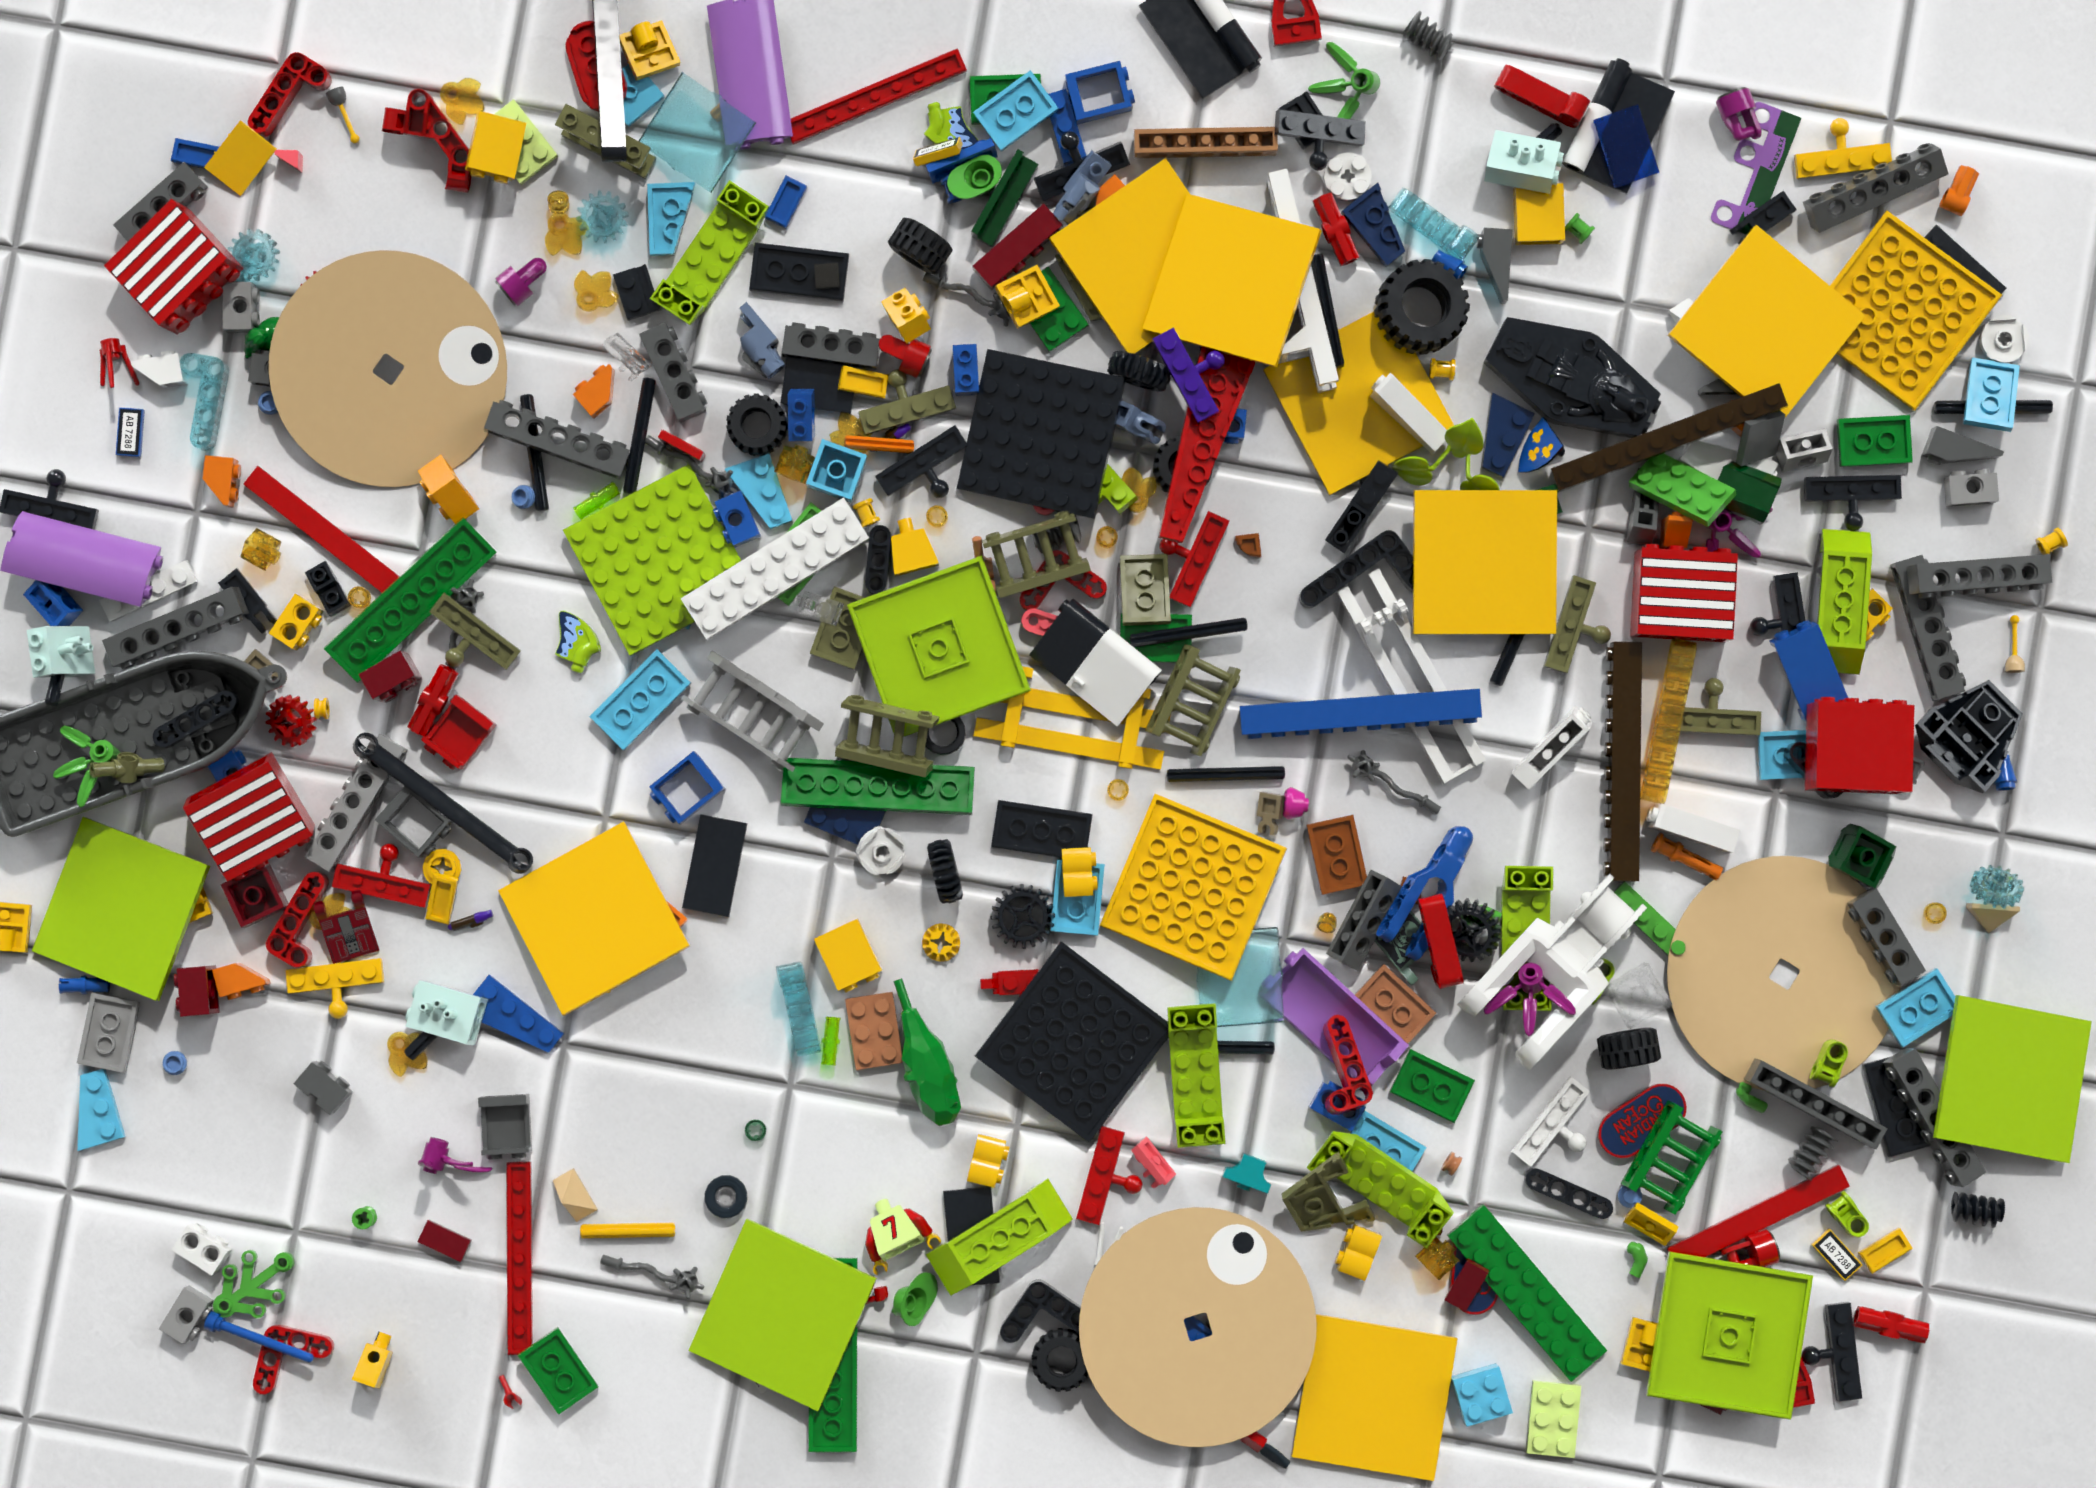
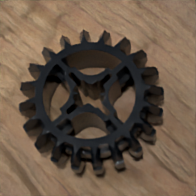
M1115 351L1108 363L1107 372L1110 375L1126 378V383L1151 391H1165L1171 379V374L1165 365L1134 353Z
M940 839L929 843L927 851L940 902L950 904L961 900L963 891L951 842L948 839Z
M1020 884V892H1016L1015 887L1011 886L1010 890L1013 894L1008 895L1004 890L1002 894L1006 897L1003 901L998 897L995 899L1001 905L1000 907L992 906V910L998 911V916L992 915L991 920L998 919L999 923L994 924L992 928L997 929L1000 927L1002 929L997 934V937H1001L1003 934L1007 935L1004 940L1005 944L1011 938L1014 940L1012 947L1016 948L1018 941H1022V949H1026V941H1030L1031 946L1035 947L1033 939L1037 937L1042 943L1044 939L1040 934L1043 932L1045 935H1050V932L1045 927L1046 925L1054 926V923L1047 921L1048 917H1055V913L1048 914L1047 909L1054 907L1053 904L1045 906L1044 902L1049 899L1047 895L1042 900L1038 897L1042 893L1041 889H1038L1036 894H1033L1032 885L1029 886L1028 892H1025L1024 885ZM1019 896L1031 898L1023 908H1017L1010 904L1009 901ZM1037 902L1043 911L1042 924L1038 923L1031 916V911ZM1030 905L1029 915L1027 916H1030L1029 920L1034 922V924L1022 921L1018 927H1015L1018 922L1016 918L1018 917H1016L1017 913L1012 911V909L1023 912ZM1004 908L1012 913L1015 918L1014 924L1009 931L1003 922ZM1022 925H1029L1037 930L1030 936L1021 937L1015 935Z
M1466 898L1464 903L1457 900L1455 906L1449 905L1447 907L1451 929L1452 920L1456 917L1460 919V927L1456 931H1452L1457 954L1461 955V961H1465L1466 957H1469L1471 963L1475 961L1476 957L1481 961L1485 955L1491 956L1493 953L1492 949H1497L1499 946L1497 942L1502 938L1501 934H1499L1502 931V926L1497 925L1500 917H1492L1495 910L1487 911V903L1479 906L1478 899H1475L1473 904H1471L1469 898ZM1471 915L1477 917L1480 920H1474L1471 917ZM1484 929H1487L1488 939L1481 944L1479 934Z

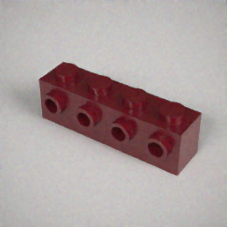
M1043 203L972 266L973 271L992 291L996 285L1007 280L1011 273H1019L1027 265L1025 263L1027 259L1031 256L1036 258L1044 250L1042 246L1049 241L1051 236L1063 229V224Z

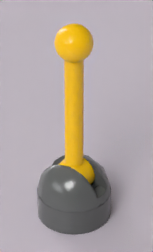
M340 86L326 92V96L332 105L339 106L351 135L350 141L358 143L360 138L355 134L343 106L346 100L344 87Z

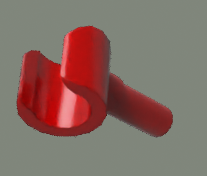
M887 1286L874 1288L875 1296H870L866 1304L885 1300L888 1297Z
M500 1376L499 1380L506 1394L503 1399L504 1404L514 1409L511 1404L512 1400L515 1399L521 1405L522 1399L512 1392L505 1376Z

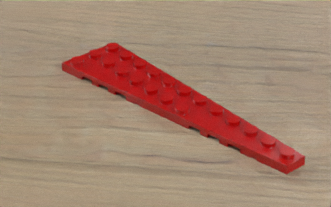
M1200 347L1197 364L1206 360L1207 354L1214 350ZM1221 352L1225 358L1224 365L1220 369L1213 370L1209 368L1199 374L1219 409V413L1197 424L1187 406L1158 538L1177 543L1183 542L1224 438L1227 435L1249 381L1248 379L1255 366V361Z

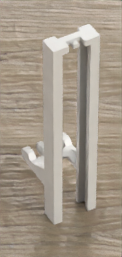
M1282 169L1268 173L1269 181H1267V187L1275 217L1300 223L1288 170ZM1310 265L1297 305L1302 329L1284 344L1278 364L1309 357L1317 391L1321 393L1336 389V382L1339 379Z
M1380 569L1368 575L1386 607L1368 618H1365L1348 586L1336 592L1392 695L1408 693L1372 630V626L1377 623L1380 627L1386 624L1384 619L1388 622L1394 620L1433 692L1447 691L1416 634H1413V628L1406 615V612H1408L1406 604L1402 599L1396 600ZM1454 719L1452 726L1472 760L1468 761V765L1456 772L1450 770L1427 727H1415V722L1409 723L1442 784L1486 761L1466 723H1463V719Z

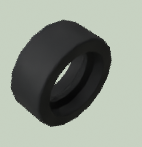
M960 717L951 720L957 728V736L953 743L948 746H939L933 743L929 737L928 728L926 747L931 752L946 755L960 748L966 736L965 725Z

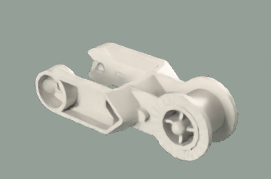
M1611 874L1592 893L1584 892L1581 895L1580 906L1564 924L1559 920L1555 926H1552L1536 918L1457 1004L1463 1011L1475 1017L1503 986H1507L1512 981L1513 975L1525 962L1539 965L1543 971V977L1570 1000L1576 1009V1014L1570 1015L1558 1006L1554 1012H1550L1544 1018L1543 1024L1515 1053L1527 1070H1530L1609 984L1599 968L1604 963V960L1600 957L1620 938L1626 939L1630 936V927L1647 909L1644 904H1641L1634 911L1607 887L1614 879Z

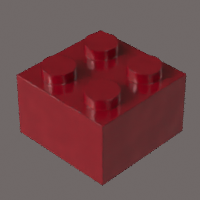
M401 650L358 674L372 699L380 702L385 701V703L398 697L397 692L403 689L408 691L419 684L417 681L422 679L410 655Z
M270 864L258 870L253 868L247 871V875L238 881L232 879L220 884L241 928H247L286 909L289 904Z
M216 965L177 968V973L174 974L175 988H178L179 997L176 998V1010L180 1012V1017L220 1013L218 990L212 972L213 969H216Z

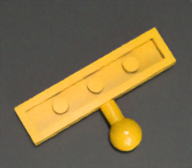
M1843 118L1833 120L1830 125L1831 133L1836 136L1837 149L1794 155L1797 179L1872 170L1878 164L1892 161L1890 143L1847 148L1845 135L1849 131V124Z
M381 958L287 969L288 994L331 989L332 1002L329 1005L328 1011L333 1018L341 1019L348 1012L347 1004L342 1001L341 988L384 983L383 962Z

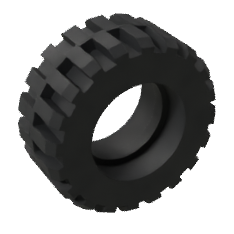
M1423 259L1421 262L1412 260L1407 265L1402 264L1386 278L1379 288V294L1375 298L1377 308L1374 310L1375 317L1380 319L1377 325L1379 330L1384 329L1386 331L1385 339L1387 341L1390 339L1395 341L1394 347L1399 350L1405 347L1407 348L1406 353L1414 354L1416 351H1419L1420 355L1428 354L1430 351L1433 353L1439 351L1460 334L1462 327L1468 320L1466 314L1470 311V304L1466 303V299L1469 297L1468 291L1461 288L1464 282L1461 278L1456 279L1453 276L1455 274L1453 269L1445 270L1443 268L1444 264L1437 261L1435 264H1431V259ZM1412 287H1421L1429 290L1437 297L1441 305L1442 315L1436 325L1433 327H1422L1413 323L1406 316L1402 306V296L1406 290Z

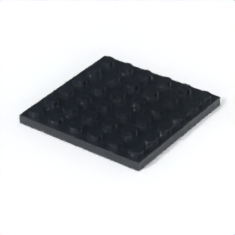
M987 349L979 384V393H977L967 439L968 445L965 448L956 489L1061 512L1068 511L1071 514L1095 519L1126 378Z
M1060 941L974 1056L1087 1142H1090L1168 1039V1021Z

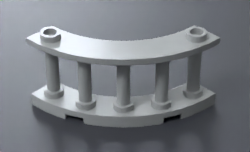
M711 651L707 659L714 663L712 667L714 670L694 701L685 695L681 697L683 701L688 703L686 708L696 715H699L700 712L735 733L772 758L770 763L778 769L783 770L786 767L793 772L795 767L786 761L806 729L809 730L812 727L820 731L824 723L749 673L741 670L735 664ZM728 672L736 677L734 680L735 685L716 714L704 708L702 704L721 675H725ZM750 686L759 692L757 695L759 698L737 729L723 719L743 688L746 689ZM773 701L781 706L779 709L780 713L761 743L748 736L747 732L765 704ZM794 715L798 718L796 722L798 725L780 753L776 755L768 748L788 717L791 718Z

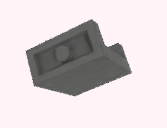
M529 1094L479 1097L478 1107H481L483 1142L481 1155H488V1159H502V1154H511L512 1158L526 1157V1153L532 1151Z

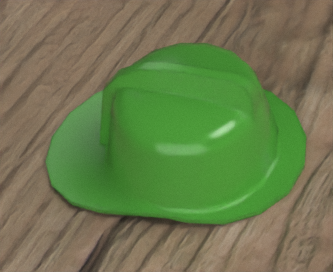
M980 155L956 167L948 176L947 185L949 191L960 199H970L980 194L991 192L996 184H998L1002 175L1000 162L990 155Z
M923 1272L909 1286L902 1287L896 1292L892 1313L901 1317L908 1326L918 1325L933 1304L938 1291L935 1276L931 1273Z

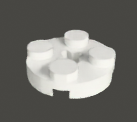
M1342 153L1335 156L1329 161L1324 171L1326 189L1341 201L1356 200L1367 191L1371 183L1372 174L1369 165L1364 157L1354 153ZM1345 171H1349L1350 174L1354 175L1350 183H1346L1345 179H1341V175H1344Z
M2002 315L1993 318L1982 327L1979 344L1986 359L2011 363L2026 351L2029 344V334L2027 328L2017 321L2016 318ZM2001 333H2005V337L2010 338V342H2007L2006 346H2003L1998 341Z
M877 826L861 838L856 848V854L860 864L869 873L874 875L890 874L902 865L905 858V845L903 839L894 830ZM886 846L884 849L886 854L884 856L880 854L877 857V849Z

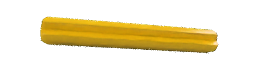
M674 1223L582 1224L580 1227L581 1238L673 1237L676 1231Z

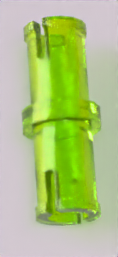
M612 481L595 493L593 491L590 493L589 498L574 506L573 509L582 520L599 508L601 510L604 508L605 503L620 495L621 492Z
M825 1017L824 1038L821 1039V1043H823L821 1064L836 1066L837 1045L840 1044L838 1035L841 1018Z

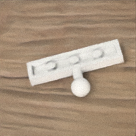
M185 560L151 576L150 586H153L152 595L141 607L108 598H103L99 601L109 622H112L198 581L188 560Z
M1570 1076L1511 1152L1531 1167L1557 1133L1567 1140L1568 1147L1572 1151L1580 1152L1584 1150L1587 1144L1584 1135L1572 1133L1564 1124L1590 1091Z

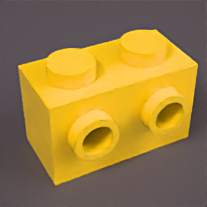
M906 287L881 301L889 318L906 344L931 330L927 322L930 316L924 306L919 308L921 306L919 299L915 293L910 295Z

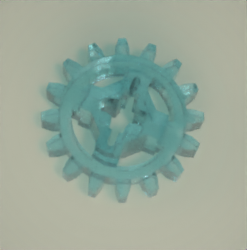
M598 190V196L596 197L589 193L590 200L582 199L584 207L577 208V211L582 214L576 217L577 222H583L579 226L580 230H587L585 236L589 238L593 235V240L596 243L599 238H602L604 243H607V237H611L615 241L616 233L623 234L621 226L628 225L623 220V218L629 217L628 212L622 211L626 208L625 203L618 204L620 197L617 195L612 199L610 191L606 193V196H603L601 190ZM600 202H607L612 205L604 206L601 205ZM593 207L592 214L587 219V213ZM597 209H600L601 213L603 212V214L606 215V222L608 225H606L604 221L599 219V212ZM618 215V221L616 225L613 227V219ZM599 227L604 229L605 232H599L594 229Z
M247 229V235L239 232L240 239L236 240L233 238L232 242L235 245L234 247H228V250L232 252L233 257L244 267L240 272V277L244 276V279L248 281L252 277L254 280L260 281V275L268 278L267 271H275L272 265L273 263H279L275 255L279 254L280 250L273 248L277 245V242L273 239L270 240L271 235L268 233L263 234V231L257 229L255 233L253 230ZM253 240H259V241H262V243L258 242V243L254 244V243H252V241H253ZM245 267H255L254 270L245 269Z
M1988 865L1987 869L1980 867L1979 871H1974L1970 882V887H1972L1971 893L1977 894V900L1983 899L1984 905L1992 903L1993 908L2001 905L2003 909H2006L2007 904L2014 907L2015 902H2020L2024 891L2022 886L2023 880H2017L2018 874H2010L2011 869L2009 868L2004 871L1999 865L1997 868Z

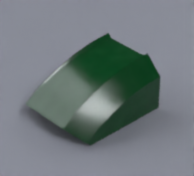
M1730 462L1723 466L1718 481L1736 489V496L1724 509L1759 525L1763 524L1770 512L1782 479L1746 465L1740 466L1736 462Z
M1850 823L1841 830V834L1831 854L1828 856L1829 866L1869 887L1878 888L1894 858L1897 846L1861 826Z

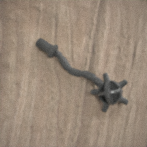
M927 272L923 277L924 282L936 286L937 290L943 288L945 290L966 291L981 305L994 308L988 312L989 316L997 315L1003 319L1005 327L1009 325L1011 317L997 293L993 294L996 301H988L978 295L977 291L969 285L961 283L949 284L944 282V277L938 278Z
M650 435L645 439L644 443L658 451V455L663 453L666 456L683 459L696 474L710 481L705 483V487H711L718 493L719 500L724 498V494L727 492H737L732 487V470L725 473L718 472L714 467H711L712 474L707 473L689 455L666 448L667 444L665 442L662 444Z
M469 579L467 586L459 589L452 587L451 592L456 594V601L467 610L470 609L471 613L474 614L476 613L474 605L477 603L478 597L484 596V592H477L473 588L474 580ZM454 630L450 635L449 649L456 648V639L459 634ZM445 662V665L453 668L454 670H456V668H459V666L452 667L448 665L447 662Z
M1362 750L1361 755L1358 757L1347 756L1353 762V778L1359 775L1361 777H1368L1373 782L1375 780L1374 776H1377L1384 780L1396 794L1418 801L1419 807L1423 806L1436 815L1440 811L1441 806L1428 799V795L1423 797L1420 794L1403 790L1386 773L1376 769L1380 767V763H1374L1371 758L1366 756L1365 750Z
M604 1254L600 1261V1264L615 1268L617 1272L620 1269L646 1270L663 1282L675 1283L669 1286V1289L671 1291L678 1289L680 1292L685 1293L686 1299L691 1298V1292L696 1288L704 1289V1285L698 1283L695 1275L698 1270L697 1267H693L691 1271L683 1272L675 1268L673 1272L676 1276H667L657 1271L655 1267L648 1263H625L622 1258L616 1259Z

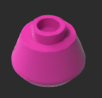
M1293 787L1285 790L1283 816L1287 820L1301 817L1303 812L1308 811L1309 798H1305L1303 792Z

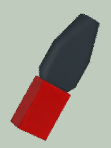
M1257 1431L1240 1440L1257 1453L1260 1452L1267 1459L1285 1469L1291 1462L1280 1451L1267 1444V1438Z

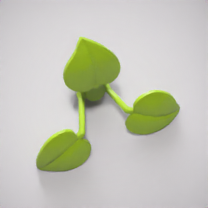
M1473 418L1447 429L1445 440L1448 446L1432 466H1429L1426 459L1417 456L1400 459L1392 466L1404 481L1412 485L1422 486L1431 482L1433 475L1430 471H1434L1447 454L1452 451V454L1457 458L1466 457L1467 480L1460 484V490H1500L1496 481L1486 475L1471 477L1470 456L1480 453L1484 447L1482 433Z

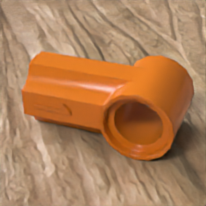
M1960 165L1950 188L1948 187L1944 193L1939 207L1962 216L1971 199L1969 196L1979 173L1969 166Z

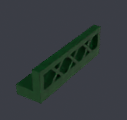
M1017 149L971 230L972 237L990 247L994 246L1039 166L1038 163L1025 157L1023 151Z

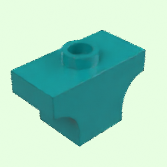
M1242 1153L1238 1164L1233 1167H1225L1222 1173V1177L1237 1182L1236 1187L1246 1191L1254 1188L1268 1193L1271 1184L1265 1180L1263 1175L1266 1161L1246 1153Z

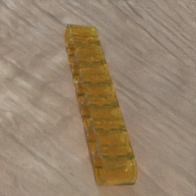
M1676 638L1671 640L1641 786L1640 800L1665 804L1696 655V642Z

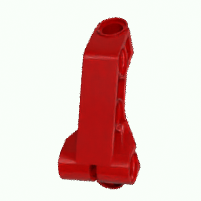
M414 89L408 95L406 111L385 107L382 132L435 139L449 158L445 189L469 193L472 175H470L471 171L465 170L467 160L463 163H458L455 157L456 153L460 150L466 151L468 156L469 147L434 101L433 97L422 89ZM421 96H425V104L421 107H418V98ZM439 123H445L447 125V132L444 135H437L435 131L436 126Z

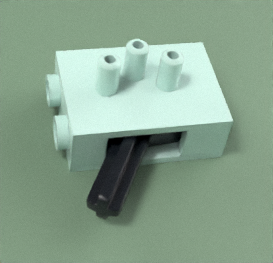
M1552 123L1536 138L1495 130L1484 181L1550 194L1552 184L1557 185L1560 171H1557L1556 167H1561L1564 153L1560 152L1561 142L1554 141L1562 134L1560 125Z
M43 626L27 630L33 678L51 677L45 703L57 706L64 677H80L95 674L93 645L91 644L89 626Z
M419 980L413 989L412 997L414 999L412 1006L407 1010L405 1019L407 1021L406 1027L423 1032L404 1050L406 1056L411 1060H415L438 1036L467 1045H475L488 999Z

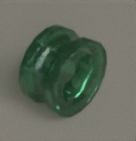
M751 1120L745 1126V1134L752 1141L761 1140L766 1134V1126L760 1120ZM760 1124L762 1126V1129H760L762 1134L760 1136L756 1134L752 1137L749 1134L751 1132L749 1130L750 1125L756 1126Z

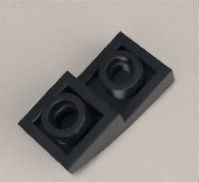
M326 561L305 572L312 588L318 594L330 617L351 606L344 590Z

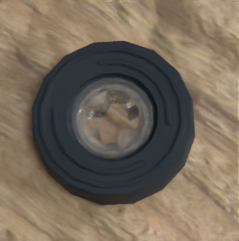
M721 1175L714 1178L707 1185L704 1193L708 1210L720 1218H732L738 1215L747 1203L745 1185L738 1178L731 1175ZM726 1190V1193L728 1191L732 1193L730 1203H726V1200L723 1203L720 1200L722 1197L721 1191Z

